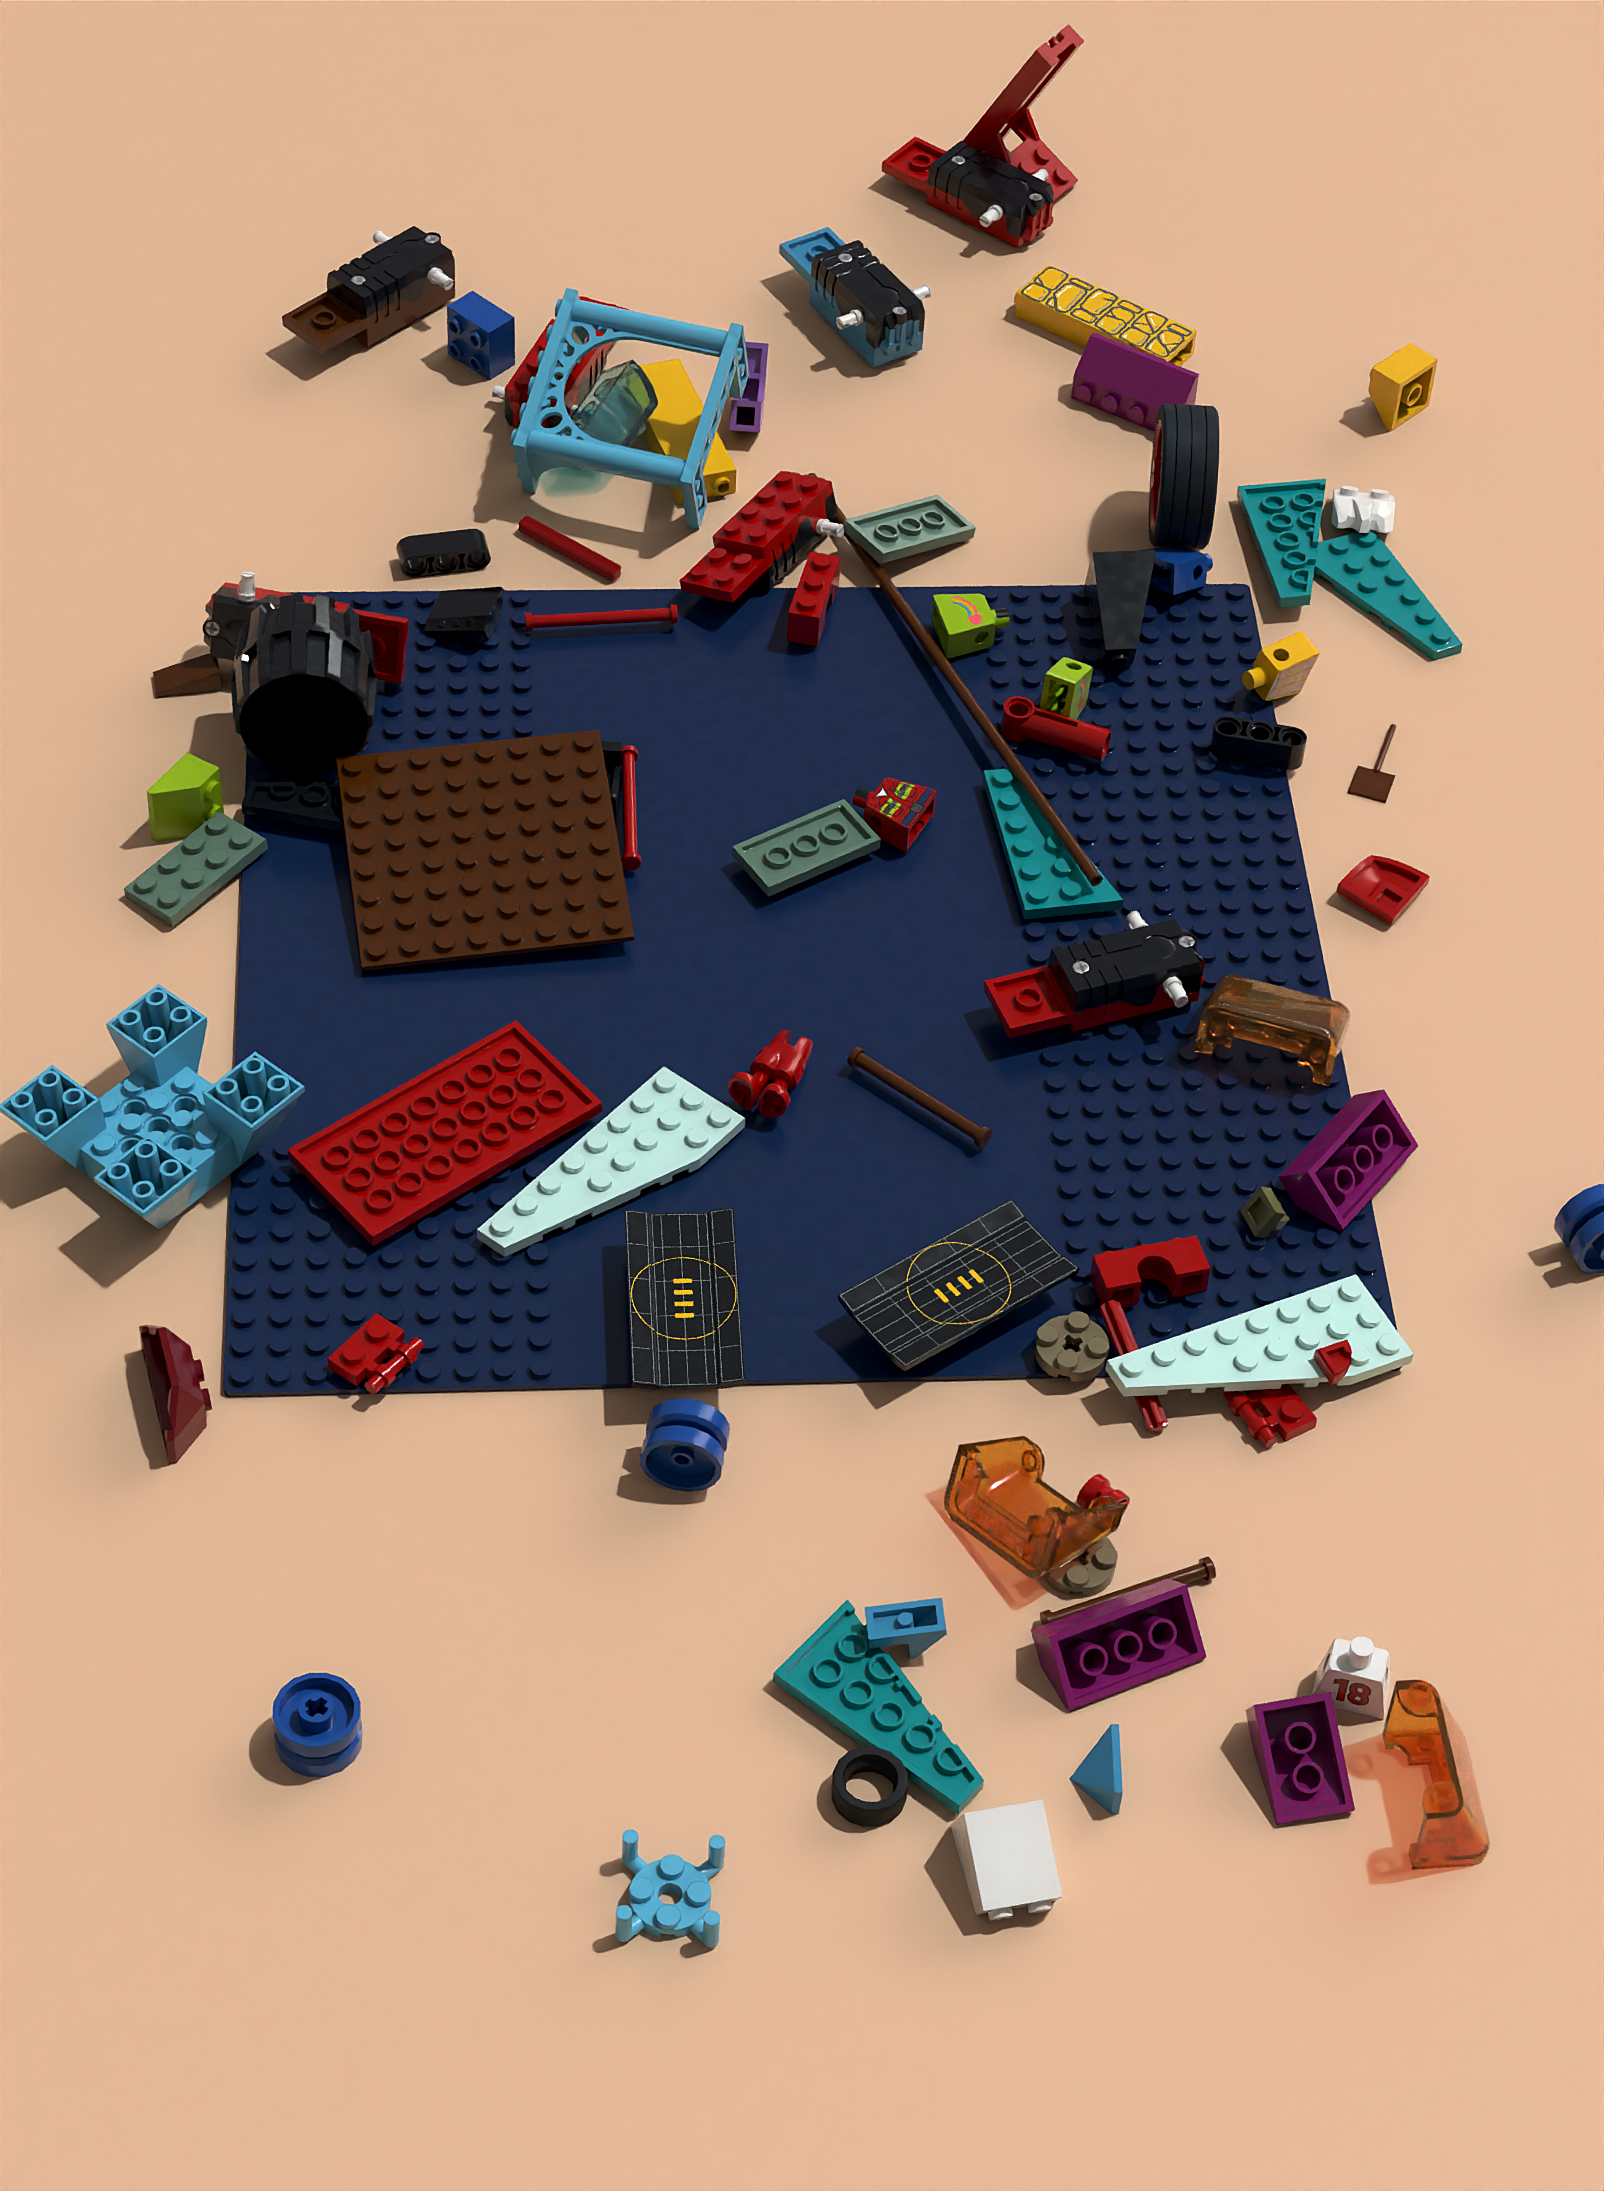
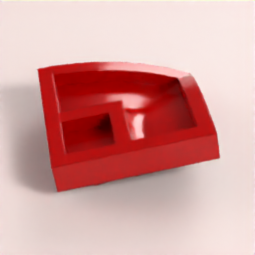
M1371 855L1355 866L1340 881L1336 892L1392 926L1428 885L1430 876L1402 862Z

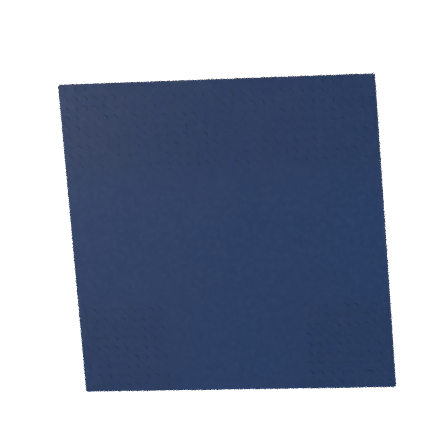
M1237 583L1205 584L1202 587L1172 595L1149 586L1133 665H1127L1122 668L1101 666L1084 585L896 587L945 657V652L931 620L933 595L982 594L985 596L990 610L1001 608L1008 610L1009 626L995 628L994 644L991 647L947 658V660L1080 847L1124 900L1122 910L1024 919L983 783V771L1006 769L1008 767L881 587H838L832 606L827 605L825 626L818 646L787 641L788 611L797 588H747L733 603L683 592L681 589L505 590L501 616L490 639H486L482 644L476 646L463 643L461 636L441 639L424 632L427 618L441 591L286 592L291 594L301 593L303 596L314 598L316 594L331 597L337 602L348 603L352 609L409 619L404 680L402 683H395L377 679L378 694L375 721L371 727L370 741L364 751L356 755L599 730L601 741L622 742V746L632 745L638 750V759L635 761L637 850L641 856V866L634 871H628L623 868L634 941L362 971L345 832L244 814V826L265 838L268 849L242 870L235 1067L251 1054L257 1052L304 1085L305 1092L266 1146L231 1173L224 1394L227 1397L371 1394L364 1385L369 1378L365 1377L355 1386L329 1369L327 1358L376 1313L405 1331V1341L403 1343L407 1344L413 1337H418L424 1343V1348L417 1354V1360L410 1367H403L395 1375V1381L387 1388L382 1387L376 1394L634 1388L632 1387L625 1210L643 1211L650 1214L708 1213L712 1210L734 1207L745 1385L1055 1378L1047 1374L1036 1360L1037 1330L1050 1319L1069 1315L1075 1311L1086 1313L1089 1319L1097 1323L1106 1333L1109 1340V1353L1104 1368L1095 1377H1110L1105 1370L1107 1360L1118 1357L1099 1311L1101 1304L1090 1280L1093 1255L1191 1236H1197L1211 1268L1207 1291L1172 1298L1168 1287L1163 1282L1156 1279L1142 1280L1138 1305L1122 1308L1138 1349L1355 1274L1397 1330L1372 1200H1369L1343 1230H1337L1296 1206L1278 1178L1351 1099L1287 772L1283 769L1223 760L1215 757L1210 751L1213 725L1219 717L1231 716L1277 724L1272 700H1263L1255 689L1248 690L1242 683L1243 672L1252 668L1259 651L1262 649L1250 587L1246 584ZM677 604L678 609L677 624H671V621L533 628L532 632H526L525 613L529 612L532 613V616L670 608V605ZM1067 657L1090 665L1093 668L1088 698L1077 720L1112 730L1111 741L1105 758L1100 761L1030 739L1021 742L1006 739L1000 731L1004 702L1008 698L1021 696L1030 699L1035 707L1039 708L1045 674L1059 660ZM1066 702L1060 703L1058 705L1059 708L1062 709ZM246 751L245 794L251 782H295L296 786L304 787L312 784V782H326V787H340L338 770L333 769L314 776H302L301 774L290 772L281 773L268 768L267 764L256 757H251ZM622 770L615 821L621 857L624 854ZM885 778H893L937 790L935 814L907 852L881 839L880 849L769 897L732 856V847L842 799H845L864 820L865 809L853 805L854 794L860 786L875 792ZM1133 911L1139 912L1142 920L1148 925L1175 919L1182 929L1195 935L1197 938V953L1205 960L1203 970L1204 983L1200 985L1198 1001L1187 1003L1182 1007L1174 1006L1073 1032L1068 1024L1009 1038L983 990L984 980L1048 965L1052 948L1060 946L1066 948L1068 944L1078 943L1079 945L1083 944L1085 940L1094 939L1095 941L1102 936L1131 930L1126 917ZM515 1020L602 1102V1112L374 1246L288 1159L287 1150ZM781 1030H787L791 1032L790 1045L795 1046L802 1036L813 1041V1049L806 1064L805 1072L796 1088L788 1091L791 1099L788 1109L779 1117L768 1118L760 1114L758 1102L750 1111L742 1108L733 1100L728 1091L730 1078L737 1072H747L753 1075L750 1065L759 1051L768 1046ZM855 1047H861L865 1050V1055L978 1126H987L992 1130L989 1142L982 1148L975 1145L974 1139L860 1067L853 1068L848 1065L847 1059L849 1054ZM663 1067H666L745 1118V1128L700 1168L692 1172L687 1170L679 1172L672 1176V1181L663 1185L655 1183L640 1191L639 1196L593 1217L587 1214L576 1219L575 1225L565 1230L561 1227L544 1234L543 1240L508 1256H502L477 1239V1229ZM1260 1186L1271 1188L1290 1219L1281 1230L1271 1231L1266 1238L1255 1237L1240 1212ZM1010 1199L1014 1201L1032 1226L1062 1256H1065L1080 1268L1078 1274L989 1323L985 1328L977 1330L973 1335L966 1336L906 1371L902 1370L887 1357L848 1315L838 1300V1294ZM1068 1344L1064 1349H1072L1074 1352H1078L1079 1347ZM388 1356L380 1364H386L391 1358ZM1399 1367V1368H1396V1369H1393V1370H1390V1371H1397V1370H1400L1402 1367ZM1058 1374V1378H1070L1068 1376H1062Z

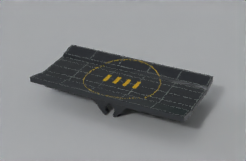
M1010 1199L838 1294V1300L848 1315L887 1357L902 1370L906 1371L966 1336L973 1335L977 1330L985 1328L989 1323L1078 1274L1080 1268L1068 1258L1062 1256L1032 1226L1014 1201Z
M734 1207L712 1210L708 1213L650 1214L643 1211L625 1210L632 1387L646 1390L726 1389L745 1385Z

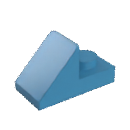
M942 1598L864 1607L869 1648L908 1644L910 1659H914L947 1635Z

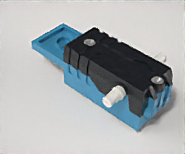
M829 227L779 245V254L810 284L809 304L873 368L922 350L925 309L921 300L931 297L932 291L928 285L915 290L909 289L883 263L880 264V260L875 255L872 256V252L868 248H864L860 240L845 244Z

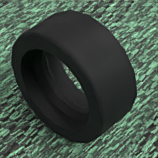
M860 1747L851 1750L838 1760L833 1771L832 1802L837 1812L851 1823L862 1827L884 1825L894 1820L903 1810L907 1799L908 1773L902 1761L890 1751L878 1747ZM860 1772H875L884 1775L892 1782L893 1792L886 1799L877 1802H866L850 1794L846 1789V1782L852 1775Z

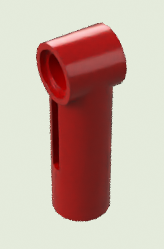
M1015 696L1008 698L1003 705L1000 731L1006 739L1015 742L1030 739L1100 761L1105 758L1111 741V729L1036 708L1034 703L1026 697Z

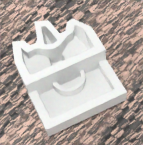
M1341 486L1340 490L1333 489L1331 522L1336 528H1353L1359 533H1369L1370 530L1381 533L1393 531L1395 499L1394 496L1389 495L1388 491L1372 489L1371 493L1359 492L1358 488L1352 486Z

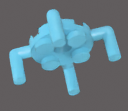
M632 1829L626 1830L622 1835V1862L635 1874V1877L629 1887L630 1907L621 1905L616 1909V1938L620 1942H627L642 1930L661 1937V1933L674 1934V1938L684 1937L693 1933L705 1946L715 1947L719 1942L720 1915L716 1911H709L711 1887L708 1879L718 1873L724 1866V1837L713 1835L709 1839L708 1860L698 1867L674 1854L666 1855L661 1860L647 1864L638 1855V1833ZM674 1892L681 1897V1900L671 1905L664 1904L660 1901L659 1897L663 1893Z

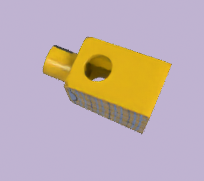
M1302 630L1262 648L1252 668L1243 672L1242 683L1248 690L1255 689L1260 697L1266 701L1298 694L1301 692L1320 652Z

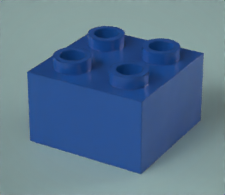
M474 291L469 292L447 306L449 355L488 380L493 379L515 365V317Z

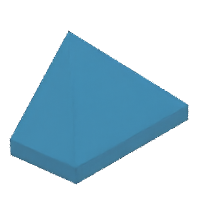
M1111 1724L1069 1778L1110 1814H1119L1123 1794L1119 1724Z

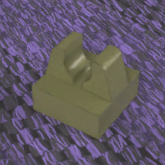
M1260 1186L1240 1210L1255 1237L1266 1238L1271 1231L1281 1230L1290 1220L1271 1188Z

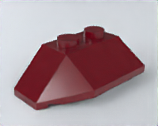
M142 1325L139 1326L144 1362L169 1465L175 1464L207 1427L205 1411L212 1410L208 1388L201 1389L199 1382L205 1381L203 1367L200 1359H193L190 1345L166 1327Z

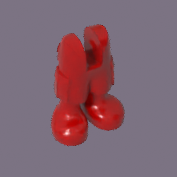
M781 1030L768 1046L759 1051L751 1063L750 1070L753 1075L747 1072H737L732 1075L728 1082V1091L733 1100L749 1111L758 1102V1109L762 1116L768 1118L781 1116L788 1109L791 1102L788 1091L796 1088L805 1072L806 1064L813 1049V1041L802 1036L795 1046L790 1045L791 1032Z

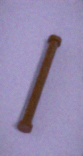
M855 1047L849 1054L847 1059L848 1065L853 1068L860 1067L974 1139L975 1145L982 1148L989 1142L992 1130L987 1126H978L865 1055L866 1052L861 1047Z
M1207 1556L1199 1559L1198 1564L1055 1612L1050 1610L1042 1611L1040 1613L1041 1624L1043 1626L1165 1579L1184 1584L1202 1578L1208 1581L1216 1577L1215 1566L1211 1558Z

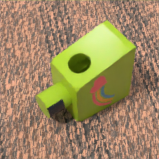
M982 594L933 595L931 620L947 658L991 647L994 644L995 628L1009 626L1008 610L1006 608L990 610L987 600Z
M1063 657L1045 674L1039 708L1077 719L1087 702L1093 668L1090 665ZM1062 702H1066L1065 706L1062 709H1060L1058 705Z

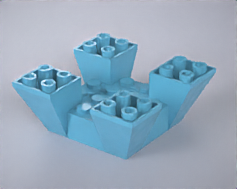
M158 984L106 1023L107 1029L131 1073L103 1096L97 1098L58 1068L51 1065L0 1104V1112L160 1230L265 1147L304 1094L305 1086L257 1052L251 1054L212 1085L197 1074L208 1023L207 1017Z

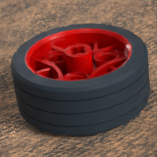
M1163 403L1158 410L1153 440L1149 490V537L1154 547L1183 546L1189 549H1204L1209 544L1215 513L1219 468V416L1214 406Z

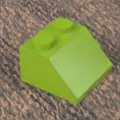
M186 753L147 790L152 840L158 842L186 838L218 811L224 814L219 767Z

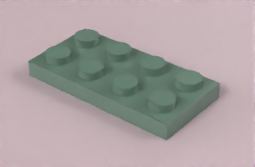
M939 495L845 519L843 527L845 528L844 532L880 564L971 539L974 537L976 530L974 525Z
M842 799L732 847V856L769 897L880 849L881 839L849 803Z
M218 811L124 888L125 896L128 900L174 927L268 849L267 841L262 836Z

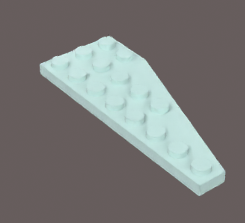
M663 1067L477 1229V1239L502 1256H508L543 1240V1235L561 1227L565 1230L575 1225L576 1219L587 1214L593 1217L639 1196L640 1191L655 1183L663 1185L672 1181V1176L684 1170L692 1172L700 1168L745 1128V1118L666 1067Z
M1355 1274L1107 1360L1105 1370L1123 1397L1166 1395L1168 1390L1190 1389L1191 1393H1205L1206 1388L1223 1387L1224 1392L1280 1389L1282 1384L1303 1383L1304 1387H1317L1319 1382L1329 1381L1313 1358L1315 1350L1348 1340L1352 1350L1351 1363L1345 1377L1336 1383L1337 1386L1351 1385L1410 1364L1414 1354Z

